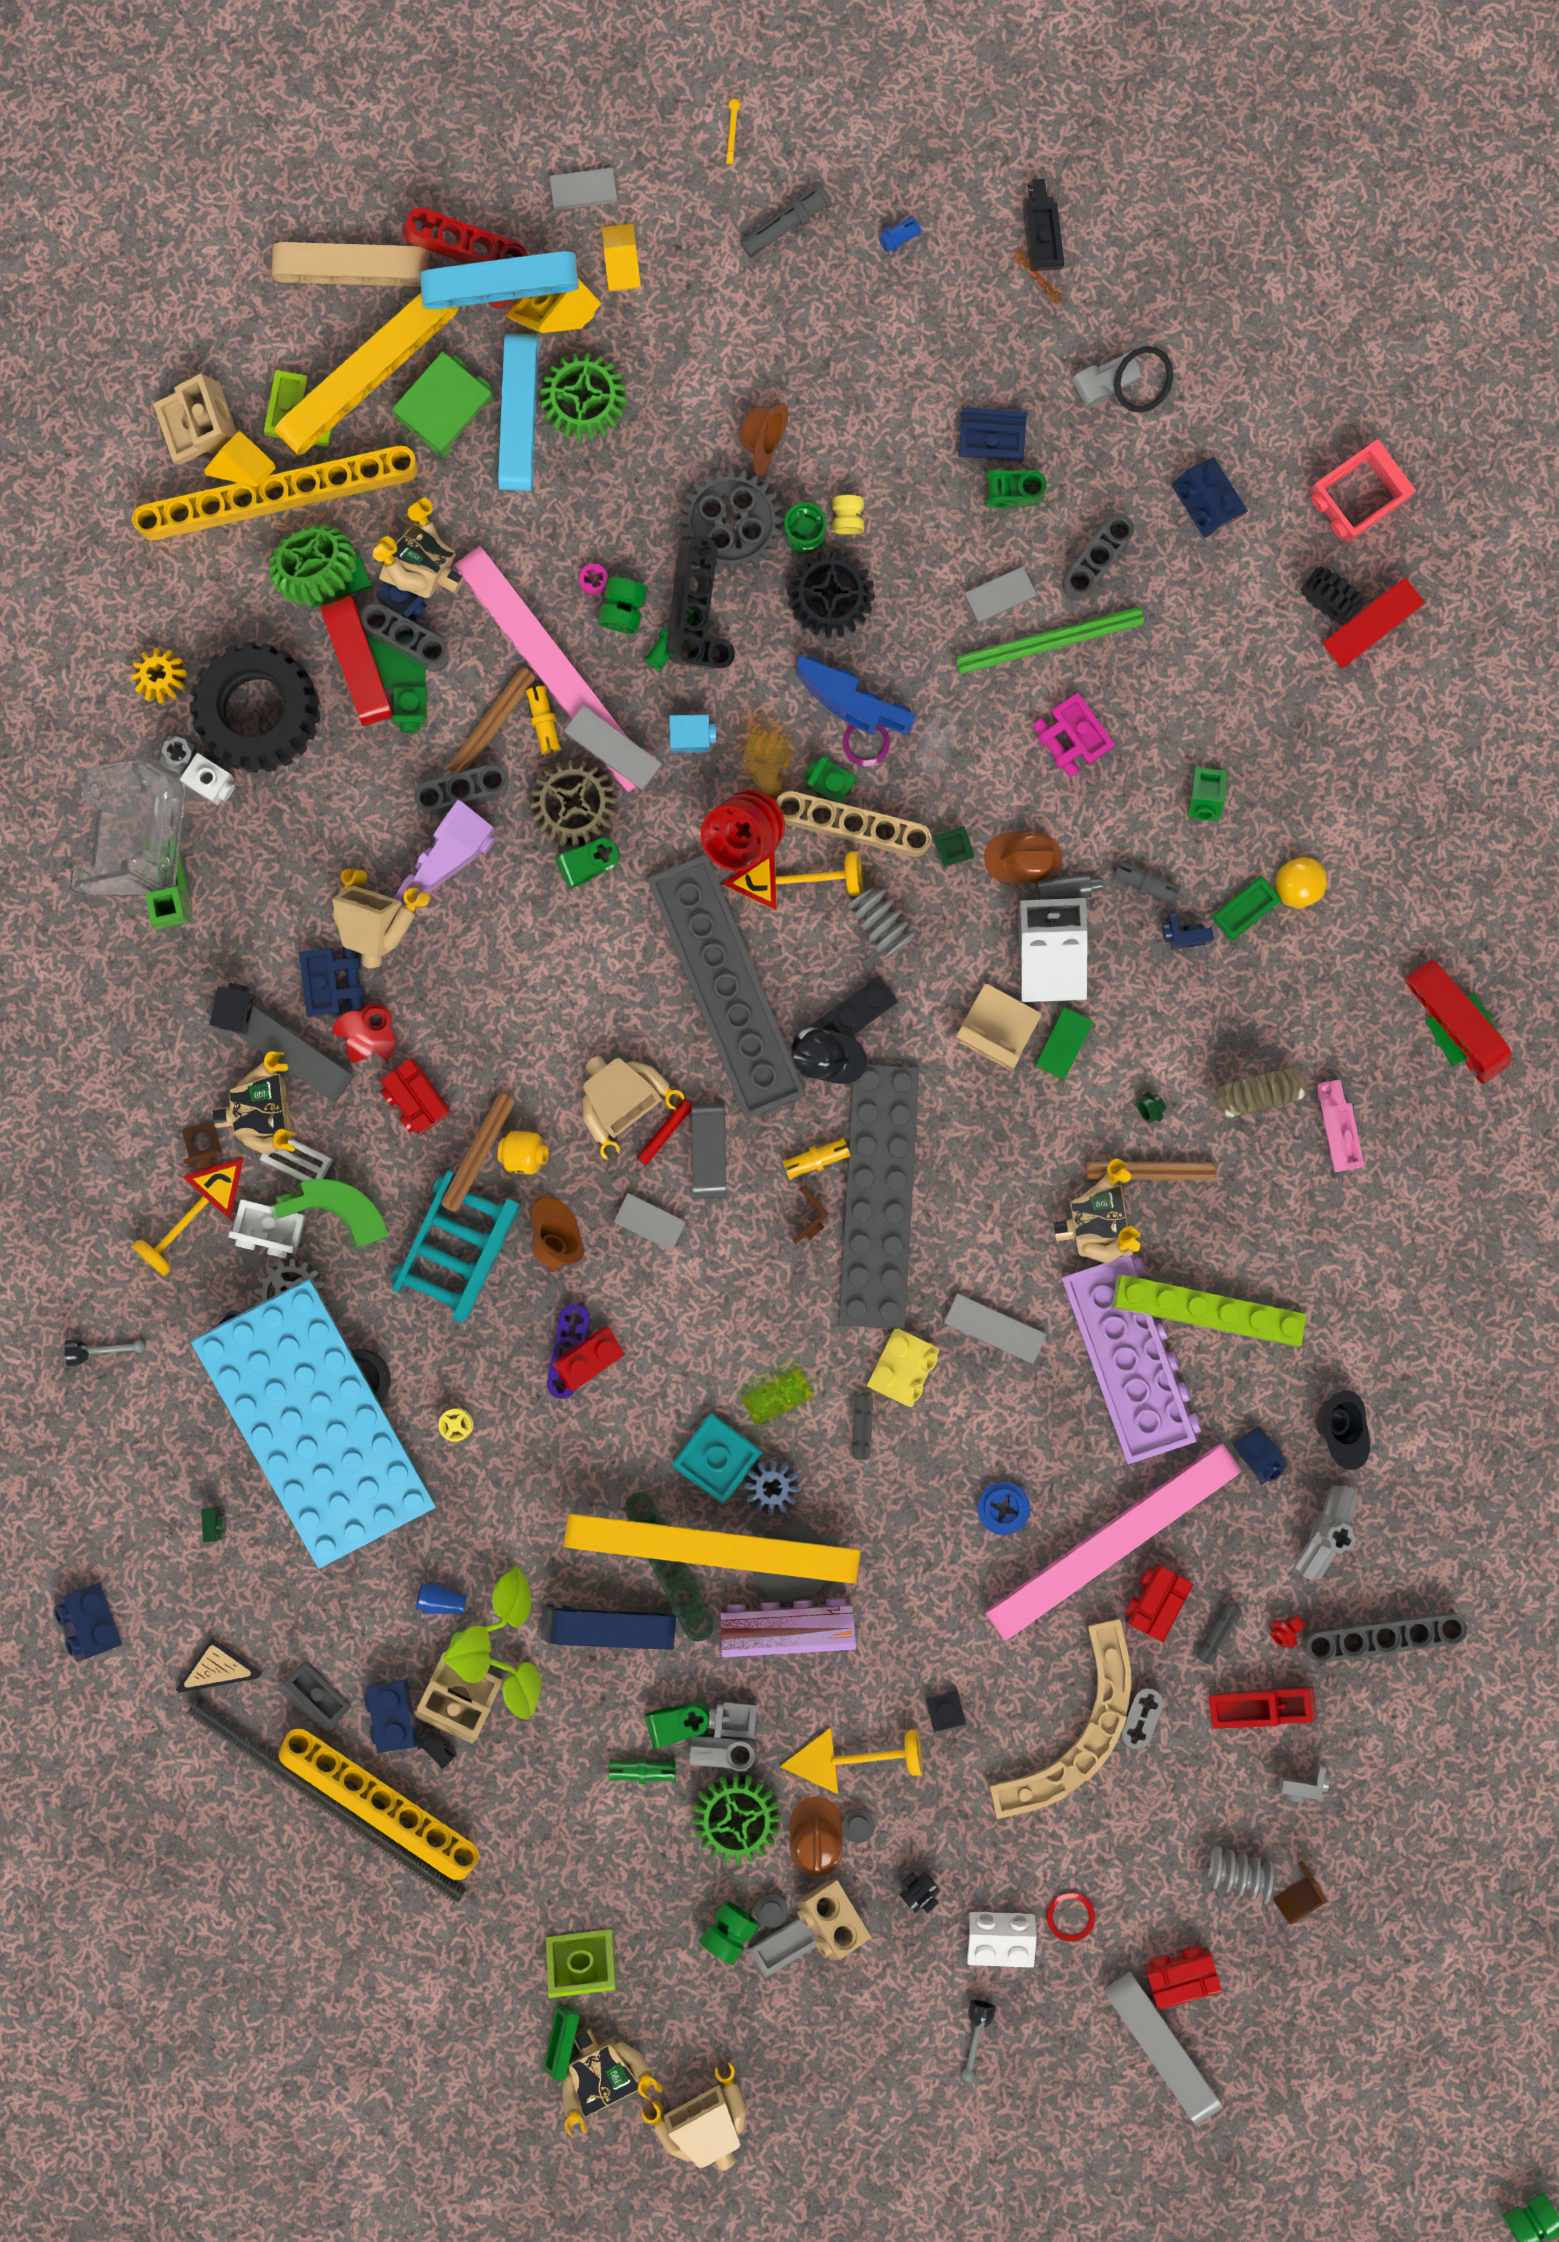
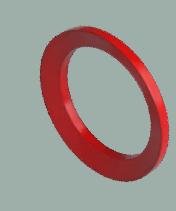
M1074 1892L1063 1893L1057 1896L1049 1905L1047 1911L1048 1926L1052 1933L1063 1941L1076 1942L1082 1940L1089 1935L1094 1927V1908L1090 1901L1081 1894ZM1065 1899L1081 1901L1089 1913L1087 1926L1083 1931L1075 1935H1067L1060 1932L1053 1921L1055 1907Z

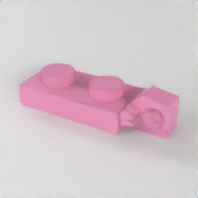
M1341 1080L1317 1084L1318 1099L1321 1102L1324 1117L1323 1124L1327 1131L1330 1158L1335 1172L1363 1167L1364 1161L1352 1104L1345 1101Z

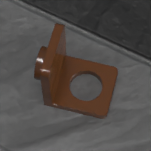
M213 1122L203 1123L182 1130L189 1158L183 1159L184 1164L195 1165L196 1170L215 1165L214 1160L223 1157ZM200 1131L208 1133L211 1137L209 1148L203 1151L197 1150L192 1143L193 1136Z
M804 1186L800 1191L821 1215L792 1240L795 1244L805 1235L811 1240L824 1228L820 1222L829 1215Z
M1302 1860L1298 1862V1865L1306 1878L1273 1899L1290 1925L1328 1902Z

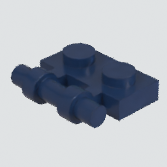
M342 947L344 957L342 960H334L332 948L299 952L308 1018L341 1014L340 1000H349L350 1011H361L363 1009L362 998L365 997L364 987H360L358 969H361L360 958H357L356 951ZM337 971H345L346 989H338Z

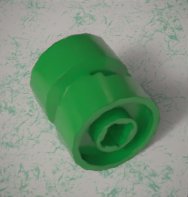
M804 502L792 506L787 512L784 520V534L788 546L793 551L800 554H811L823 545L827 527L823 511L815 504Z
M607 578L603 595L607 603L601 605L597 624L609 630L637 634L642 617L638 609L645 605L648 587L624 578ZM617 606L628 608V610L617 609Z
M724 1900L714 1916L716 1923L708 1925L699 1942L706 1950L730 1965H735L744 1951L742 1943L751 1940L760 1924L749 1913L737 1905Z
M1544 2192L1528 2200L1527 2208L1523 2209L1517 2206L1503 2214V2218L1516 2242H1542L1544 2238L1552 2241L1559 2237V2216Z

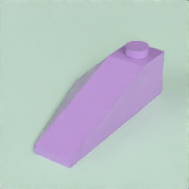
M457 800L433 835L436 837L434 847H429L426 851H423L418 858L415 868L419 871L415 876L410 874L404 880L393 899L402 901V907L404 908L406 905L404 892L407 889L419 888V892L416 895L417 900L420 893H430L475 860L481 852L486 854L496 841V838L493 836L496 832L494 827L460 800Z

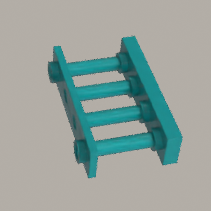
M447 1171L445 1176L439 1175L432 1190L436 1194L435 1199L404 1265H397L390 1282L394 1283L392 1291L396 1293H402L406 1285L450 1305V1310L455 1311L452 1319L465 1324L471 1315L522 1204L508 1198L505 1204L501 1202L496 1204L468 1191L462 1203L492 1216V1220L496 1221L491 1234L488 1232L482 1234L439 1214L442 1200L456 1175ZM434 1225L477 1245L478 1250L482 1251L478 1262H471L469 1264L425 1244L432 1226ZM420 1255L463 1275L464 1280L468 1281L464 1292L458 1291L455 1294L412 1274L411 1271L418 1256Z

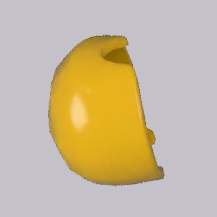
M1299 857L1289 861L1279 869L1274 885L1277 895L1285 905L1296 909H1303L1313 905L1324 896L1328 880L1326 871L1319 861L1313 858Z

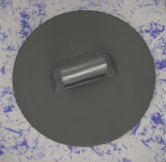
M799 1524L780 1525L771 1529L763 1536L764 1538L826 1545L817 1532ZM753 1571L759 1587L771 1598L785 1603H793L794 1600L810 1599L823 1588L827 1581Z

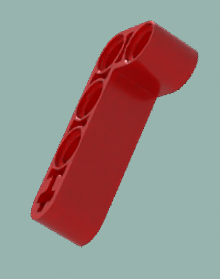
M422 207L414 208L402 225L403 236L411 244L465 264L502 260L506 254H511L515 258L528 256L524 246L517 242ZM416 221L422 223L421 228L423 230L421 232L416 230ZM435 226V227H437L438 229H437V231L435 232L434 236L431 237V234H432L433 231H434V230H432V229H433V227ZM449 231L456 236L457 243H447L443 239L442 232ZM473 244H483L487 248V255L477 254ZM514 299L489 302L488 304L495 309H504Z
M353 593L326 601L324 604L321 603L320 608L360 722L365 727L392 718L394 714L361 622V614L356 607L357 602Z
M1430 959L1404 979L1407 987L1466 1055L1467 1067L1470 1071L1474 1070L1477 1076L1475 1078L1481 1084H1486L1511 1065L1512 1052L1505 1040L1436 961Z

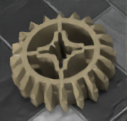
M569 759L567 763L568 769L563 770L560 762L555 763L558 773L553 775L548 768L544 770L546 777L549 779L547 782L541 778L536 779L535 782L542 788V791L531 790V796L539 799V801L530 803L529 808L534 811L540 810V812L532 816V820L534 823L544 821L538 828L541 834L551 829L548 835L550 842L555 841L558 835H560V845L562 847L567 845L568 838H572L573 847L577 848L580 845L579 838L584 837L586 844L591 843L592 840L589 834L593 832L598 839H601L603 834L599 830L600 825L605 829L612 827L605 817H616V811L608 808V806L618 804V800L615 797H607V795L615 791L614 785L603 787L609 779L607 774L596 778L599 772L598 766L594 765L589 772H586V761L582 760L579 769H575L573 759ZM568 779L582 780L572 790L556 787L560 782ZM591 785L596 788L600 795L598 813L585 803ZM549 795L561 803V810L558 814L559 818L556 822L549 817L547 812ZM580 795L581 799L578 801L583 809L573 807L567 812L569 806L564 798L574 800ZM575 817L591 820L589 824L581 828H564Z
M1286 1068L1220 1086L1217 1090V1101L1223 1116L1233 1118L1301 1100L1307 1095L1306 1083L1299 1068Z

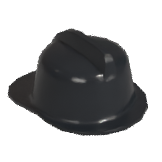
M809 1027L802 1030L795 1037L792 1045V1058L795 1061L796 1067L808 1078L836 1084H848L856 1081L863 1074L867 1065L863 1046L855 1038L843 1033L818 1027Z
M1348 1390L1337 1392L1329 1401H1324L1316 1415V1428L1320 1436L1327 1441L1330 1454L1335 1462L1344 1469L1356 1470L1365 1464L1370 1453V1437L1365 1406L1360 1396L1355 1392Z

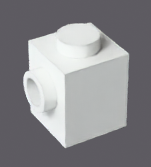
M196 753L180 778L184 785L217 806L221 800L225 802L235 788V785L232 784L235 778L230 773Z

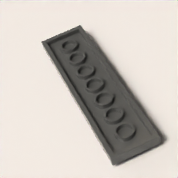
M705 854L647 878L745 1119H751L806 1096V1092L708 855Z
M866 1065L863 1074L856 1081H853L839 1326L905 1329L919 1068Z

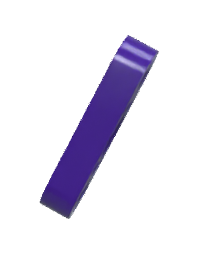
M578 1304L565 1307L559 1318L547 1379L548 1391L552 1396L559 1399L570 1397L574 1392L568 1391L567 1388L564 1389L563 1393L558 1392V1387L553 1385V1380L560 1379V1376L552 1363L561 1357L559 1348L564 1342H572L577 1346L587 1338L590 1315L586 1308ZM574 1309L579 1310V1316L584 1318L583 1324H577L575 1334L582 1333L581 1341L574 1337H561L562 1330L570 1332L571 1322L566 1321V1315L572 1314Z

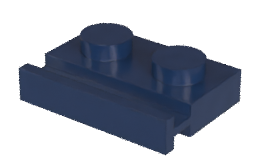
M962 408L958 457L1023 462L1027 412Z

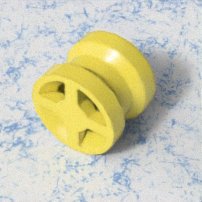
M453 1408L446 1411L439 1420L441 1435L451 1442H458L467 1438L473 1429L471 1415L461 1408Z

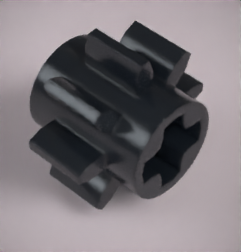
M912 1871L901 1881L905 1889L900 1893V1896L915 1913L923 1908L928 1914L939 1904V1900L935 1896L941 1890L926 1872H923L918 1877Z

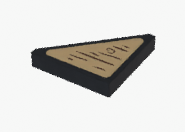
M212 1638L176 1688V1691L181 1693L258 1679L262 1672Z

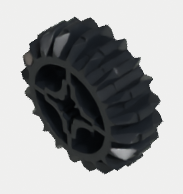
M835 550L831 551L830 559H825L822 551L818 552V562L816 563L812 557H806L808 569L803 565H797L796 571L801 577L791 576L790 583L796 587L787 589V595L795 598L788 602V607L790 609L800 608L793 614L794 620H800L805 617L801 627L803 630H806L811 624L815 625L813 628L814 636L819 635L821 628L826 629V639L831 638L833 629H837L839 638L844 637V626L851 633H854L856 626L853 620L863 625L866 622V618L860 612L870 614L872 607L865 602L874 601L875 594L867 592V590L873 588V581H862L869 575V571L862 569L857 572L860 561L856 559L849 565L848 553H844L842 559L837 560ZM827 571V578L824 583L812 585V588H805L812 577ZM837 572L849 577L857 591H851L850 587L842 586L837 580ZM832 580L835 594L839 593L840 595L834 596L832 608L830 609L827 595L823 596L822 594H827L830 588V581ZM805 598H810L811 601L820 603L824 607L825 618L815 614L806 604ZM850 601H857L850 612L844 616L834 618L835 609L839 605L849 604Z

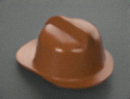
M778 403L773 408L764 406L752 408L740 427L739 439L743 447L754 454V470L757 476H763L766 473L776 446L786 429L789 413L785 403Z
M1008 832L999 834L990 841L985 849L984 862L990 875L1000 882L1009 884L1036 883L1037 880L1050 879L1056 876L1061 868L1062 853L1055 839L1045 833Z
M551 1197L538 1199L531 1209V1221L534 1229V1236L531 1242L532 1253L536 1259L546 1265L549 1272H554L566 1264L579 1262L583 1258L585 1251L573 1213L558 1199Z
M818 1796L806 1798L797 1804L791 1815V1859L796 1868L807 1876L820 1877L828 1875L837 1868L842 1858L843 1831L841 1813L836 1805L827 1798Z

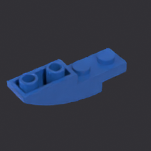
M807 656L806 658L798 657L795 668L796 674L811 694L836 716L873 736L878 724L909 736L916 714L911 713L908 707L898 703L890 705L880 701V697L871 692H857L860 679L855 678V675L849 670L843 668L832 669L825 666L824 662L812 656Z

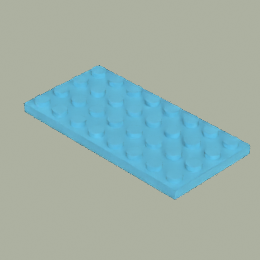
M311 1278L191 1340L194 1350L318 1569L436 1508L432 1496Z

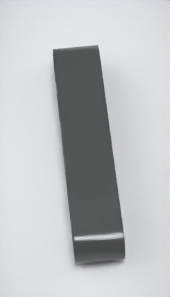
M215 998L205 1011L210 1016L212 1014ZM253 1006L247 1035L234 1032L265 1055L270 1051L284 1052V1055L279 1058V1063L288 1064V1071L335 1103L354 1078V1075L255 1006Z
M1438 1612L1313 1629L1303 1636L1301 1646L1303 1652L1317 1662H1330L1455 1645L1465 1639L1467 1625L1461 1617L1451 1612ZM1447 1620H1454L1456 1623L1455 1632L1451 1636H1444L1442 1632L1443 1624ZM1421 1624L1424 1629L1423 1636L1417 1641H1412L1409 1635L1411 1627ZM1388 1628L1391 1632L1390 1641L1385 1645H1379L1377 1642L1378 1632L1381 1629ZM1350 1633H1356L1359 1638L1357 1646L1354 1649L1347 1650L1344 1646L1345 1637ZM1323 1637L1326 1641L1325 1650L1322 1653L1313 1654L1311 1650L1313 1640Z

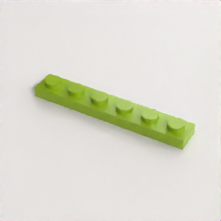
M1122 1274L1117 1275L1112 1308L1294 1347L1302 1346L1306 1314Z

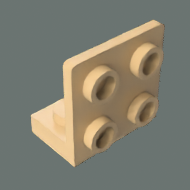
M985 984L954 1041L1012 1071L1039 1022L1041 1013L991 985Z

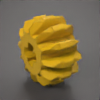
M154 648L153 657H150L146 652H142L141 656L145 662L143 664L136 661L133 662V666L140 671L131 675V680L138 683L135 691L138 694L145 693V700L148 702L153 701L156 697L160 704H164L166 701L165 694H168L173 700L177 699V694L173 690L175 688L185 690L186 688L178 679L188 677L186 670L180 669L184 664L181 658L174 659V653L169 649L163 656L159 648ZM155 672H163L165 674V678H158L156 680L153 677V674Z

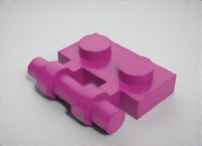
M1078 692L1051 711L1050 714L1057 722L1055 725L1049 728L1043 718L1032 725L1039 735L1037 737L1042 746L1046 745L1056 758L1054 763L1059 770L1063 768L1069 778L1080 772L1073 761L1081 755L1086 764L1090 765L1115 747V743ZM1062 732L1065 733L1074 746L1067 752L1056 738Z

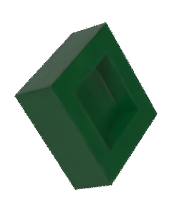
M965 826L933 836L943 869L975 857Z
M220 1506L201 1509L203 1542L221 1540V1533H226L227 1527L225 1513L220 1514Z

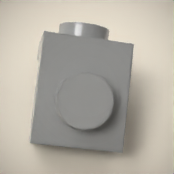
M718 1700L717 1709H710L708 1729H715L714 1738L728 1736L754 1739L757 1704Z
M1315 1762L1312 1781L1279 1775L1277 1789L1285 1794V1799L1304 1803L1305 1798L1321 1800L1322 1792L1328 1791L1330 1773L1326 1772V1766L1322 1763Z

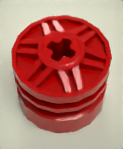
M754 789L741 790L707 814L701 826V841L704 851L709 858L721 868L734 872L748 870L779 846L785 834L786 822L782 809L775 799L763 791Z

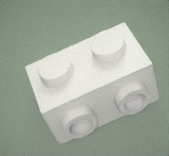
M240 1200L233 1231H229L228 1235L229 1238L236 1239L235 1246L254 1250L256 1244L268 1247L267 1254L286 1258L287 1252L297 1253L306 1215L295 1213L274 1220L270 1206Z
M970 1912L967 1965L1034 1967L1037 1938L1035 1915Z

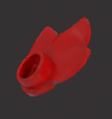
M379 1003L368 1004L361 1011L345 1012L336 1020L332 1028L334 1035L347 1038L346 1052L352 1063L366 1059L374 1051L380 1057L388 1060L396 1047V1037L390 1029L392 1023L391 1013L384 1005ZM374 1013L379 1014L381 1017L380 1022L376 1025H372L369 1022L370 1016Z

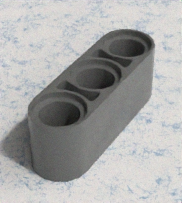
M1117 514L1108 519L1071 567L1063 583V589L1068 598L1074 601L1086 599L1121 555L1134 533V524L1129 517ZM1114 526L1122 527L1126 532V537L1122 539L1113 537L1110 533V528ZM1096 551L1101 552L1106 556L1107 562L1096 564L1091 560L1090 554ZM1074 577L1083 578L1087 583V588L1083 590L1075 589L1071 585V579Z
M378 603L370 604L363 610L361 622L367 635L375 641L432 672H439L448 665L450 656L444 640L436 634ZM384 617L386 620L381 627L373 628L370 626L373 618ZM404 632H410L414 635L413 639L408 643L402 644L397 641L398 637ZM431 648L442 650L441 655L436 659L425 657L427 651Z
M486 765L425 782L415 790L414 800L424 814L430 816L449 812L457 800H460L466 806H471L499 798L507 792L509 780L501 767ZM492 774L502 777L501 785L496 789H489L485 786L486 778ZM460 783H467L470 785L469 794L463 798L455 797L454 788ZM433 791L439 794L438 802L435 805L427 807L422 804L423 796L426 793Z
M692 1104L693 1199H726L725 1104Z

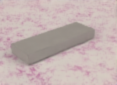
M584 705L564 730L567 736L641 791H644L663 766L661 762Z
M958 1293L943 1322L1031 1364H1034L1047 1335Z

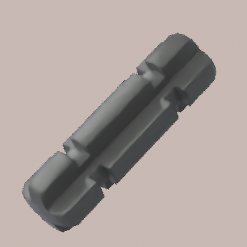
M858 1395L855 1400L857 1414H855L853 1435V1440H856L853 1445L852 1456L854 1459L868 1460L871 1446H868L871 1441L873 1415L870 1414V1410H873V1397Z
M1231 1603L1225 1604L1221 1611V1618H1217L1205 1638L1206 1644L1201 1645L1196 1654V1657L1207 1665L1214 1663L1218 1656L1217 1650L1222 1649L1234 1629L1233 1623H1237L1242 1615L1241 1609Z

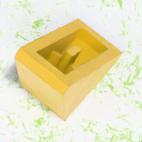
M634 224L602 227L609 291L641 288Z
M239 430L217 453L204 472L206 476L258 487L276 467L274 462Z

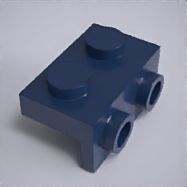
M1214 457L1189 468L1172 483V488L1204 538L1211 536L1220 527L1239 519L1248 512Z
M100 1583L54 1600L56 1605L54 1607L55 1618L59 1625L64 1627L67 1638H65L67 1651L70 1656L75 1657L76 1661L90 1658L122 1645Z
M408 1679L387 1683L376 1682L367 1686L364 1700L366 1709L371 1714L372 1726L370 1728V1736L373 1744L376 1745L377 1753L418 1746L419 1742Z

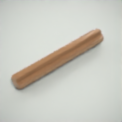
M525 667L519 669L448 765L450 772L457 774L469 770L526 693V690L535 681L536 677L533 672Z
M503 1093L498 1094L442 1200L444 1208L453 1212L458 1211L514 1105V1099Z
M1088 1162L1086 1164V1177L1088 1179H1102L1108 1174L1107 1168L1110 1162ZM1126 1162L1127 1166L1123 1168L1131 1173V1179L1212 1180L1216 1176L1214 1162Z

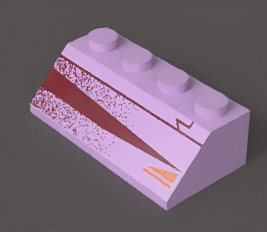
M846 1598L826 1599V1604L813 1605V1600L811 1599L794 1600L793 1606L780 1607L779 1601L761 1602L760 1608L747 1609L746 1603L728 1604L727 1610H721L720 1613L722 1657L856 1650L853 1604L846 1603Z

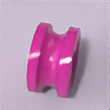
M589 564L580 572V586L589 595H599L605 590L608 574L601 565ZM591 572H595L597 576H603V581L599 580V586L593 587L591 583H585V578L589 579L588 574Z

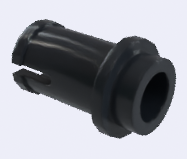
M428 1726L418 1736L419 1745L417 1748L419 1750L423 1748L443 1769L453 1760L457 1753L436 1734L438 1732L437 1729L432 1730Z

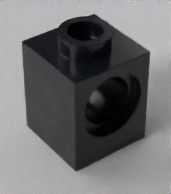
M229 983L228 988L218 986L209 1025L214 1028L247 1035L256 996L247 993V986Z

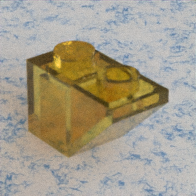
M753 727L742 757L743 764L755 789L765 792L774 799H778L783 785V781L778 778L782 767L788 769L794 750L789 749L790 739Z

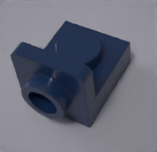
M387 582L375 595L394 612L405 618L411 616L414 620L428 606L423 602L424 597L409 591L399 590L396 586Z
M1176 913L1169 914L1166 918L1167 923L1162 924L1165 943L1170 942L1171 950L1209 945L1214 941L1212 927L1203 928L1202 924L1184 926V932H1179Z

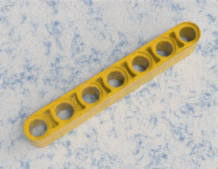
M421 292L288 412L276 425L274 432L297 455H302L439 332L456 315L459 307L426 309L423 307Z
M294 1729L286 1735L279 1749L281 1763L453 1880L465 1879L477 1865L479 1860L477 1847L308 1731ZM289 1745H299L303 1753L293 1752ZM322 1762L327 1764L331 1771H321L316 1763ZM351 1781L355 1783L358 1790H349L344 1782ZM372 1800L381 1801L385 1809L379 1810L375 1808ZM399 1819H408L413 1828L403 1827ZM427 1837L436 1838L439 1841L440 1847L431 1846L427 1841ZM460 1855L464 1857L467 1861V1866L459 1865L455 1861L454 1856Z

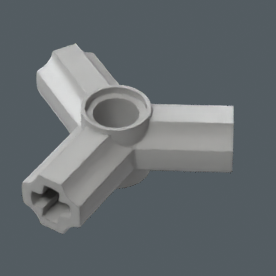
M1333 1485L1329 1489L1322 1513L1316 1519L1310 1532L1309 1541L1295 1563V1568L1301 1572L1302 1576L1312 1581L1314 1579L1321 1580L1337 1553L1341 1555L1345 1550L1353 1549L1357 1539L1353 1534V1527L1350 1526L1359 1497L1355 1494L1354 1489L1346 1485Z

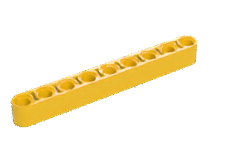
M395 446L269 475L258 487L235 483L144 504L134 511L132 523L145 539L159 540L405 483L417 476L419 470L418 463L413 451L408 447ZM401 458H407L411 461L409 467L405 470L395 469V463ZM375 465L379 467V471L374 477L367 478L363 476V472L368 466ZM337 473L347 474L346 481L341 485L332 484V478ZM313 480L316 482L312 491H300L301 484L304 481ZM281 487L284 489V493L279 499H269V493L273 488ZM241 496H252V501L248 506H237L238 499ZM210 503H220V509L217 513H206V508ZM181 509L189 511L184 521H174L177 511ZM150 516L157 517V522L153 528H143V522L146 518Z
M567 1513L563 1547L854 1584H857L861 1550L571 1513Z

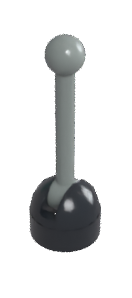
M65 1340L64 1343L67 1366L83 1364L88 1360L90 1354L132 1350L142 1353L146 1349V1344L142 1340H137L134 1344L89 1348L82 1340Z
M976 1999L970 2001L968 2017L975 2026L967 2067L961 2074L962 2079L966 2082L972 2081L975 2077L973 2066L981 2029L992 2023L996 2011L994 2004Z

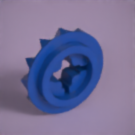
M997 1482L987 1487L978 1500V1515L982 1524L991 1532L1009 1535L1019 1531L1026 1524L1030 1515V1502L1026 1493L1019 1486L1009 1482ZM1007 1494H1009L1008 1505L1014 1511H1017V1514L1005 1513L1004 1517H1001L1000 1522H998L999 1511L990 1503H1002L1006 1499Z

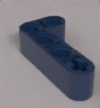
M550 1604L543 1605L541 1639L556 1645L671 1650L674 1649L677 1616L666 1613L587 1610L562 1605V1608H556Z

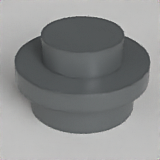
M853 1809L842 1820L843 1834L852 1842H865L874 1833V1819L866 1810Z
M777 1894L762 1896L755 1906V1916L758 1922L767 1928H775L782 1925L788 1916L786 1901Z

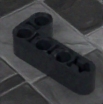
M708 536L686 538L679 546L666 653L673 663L679 665L718 669L726 668L732 664L735 658V650L729 641L707 636L717 558V546ZM695 546H696V549L701 550V555H700V556H699V553L694 552ZM692 565L693 567L700 566L699 569H692L691 567ZM692 576L698 582V588L695 592L689 586V580ZM688 608L694 614V620L691 625L685 619V613ZM684 641L690 647L689 655L686 658L681 652V646ZM714 646L720 651V657L717 662L711 656Z

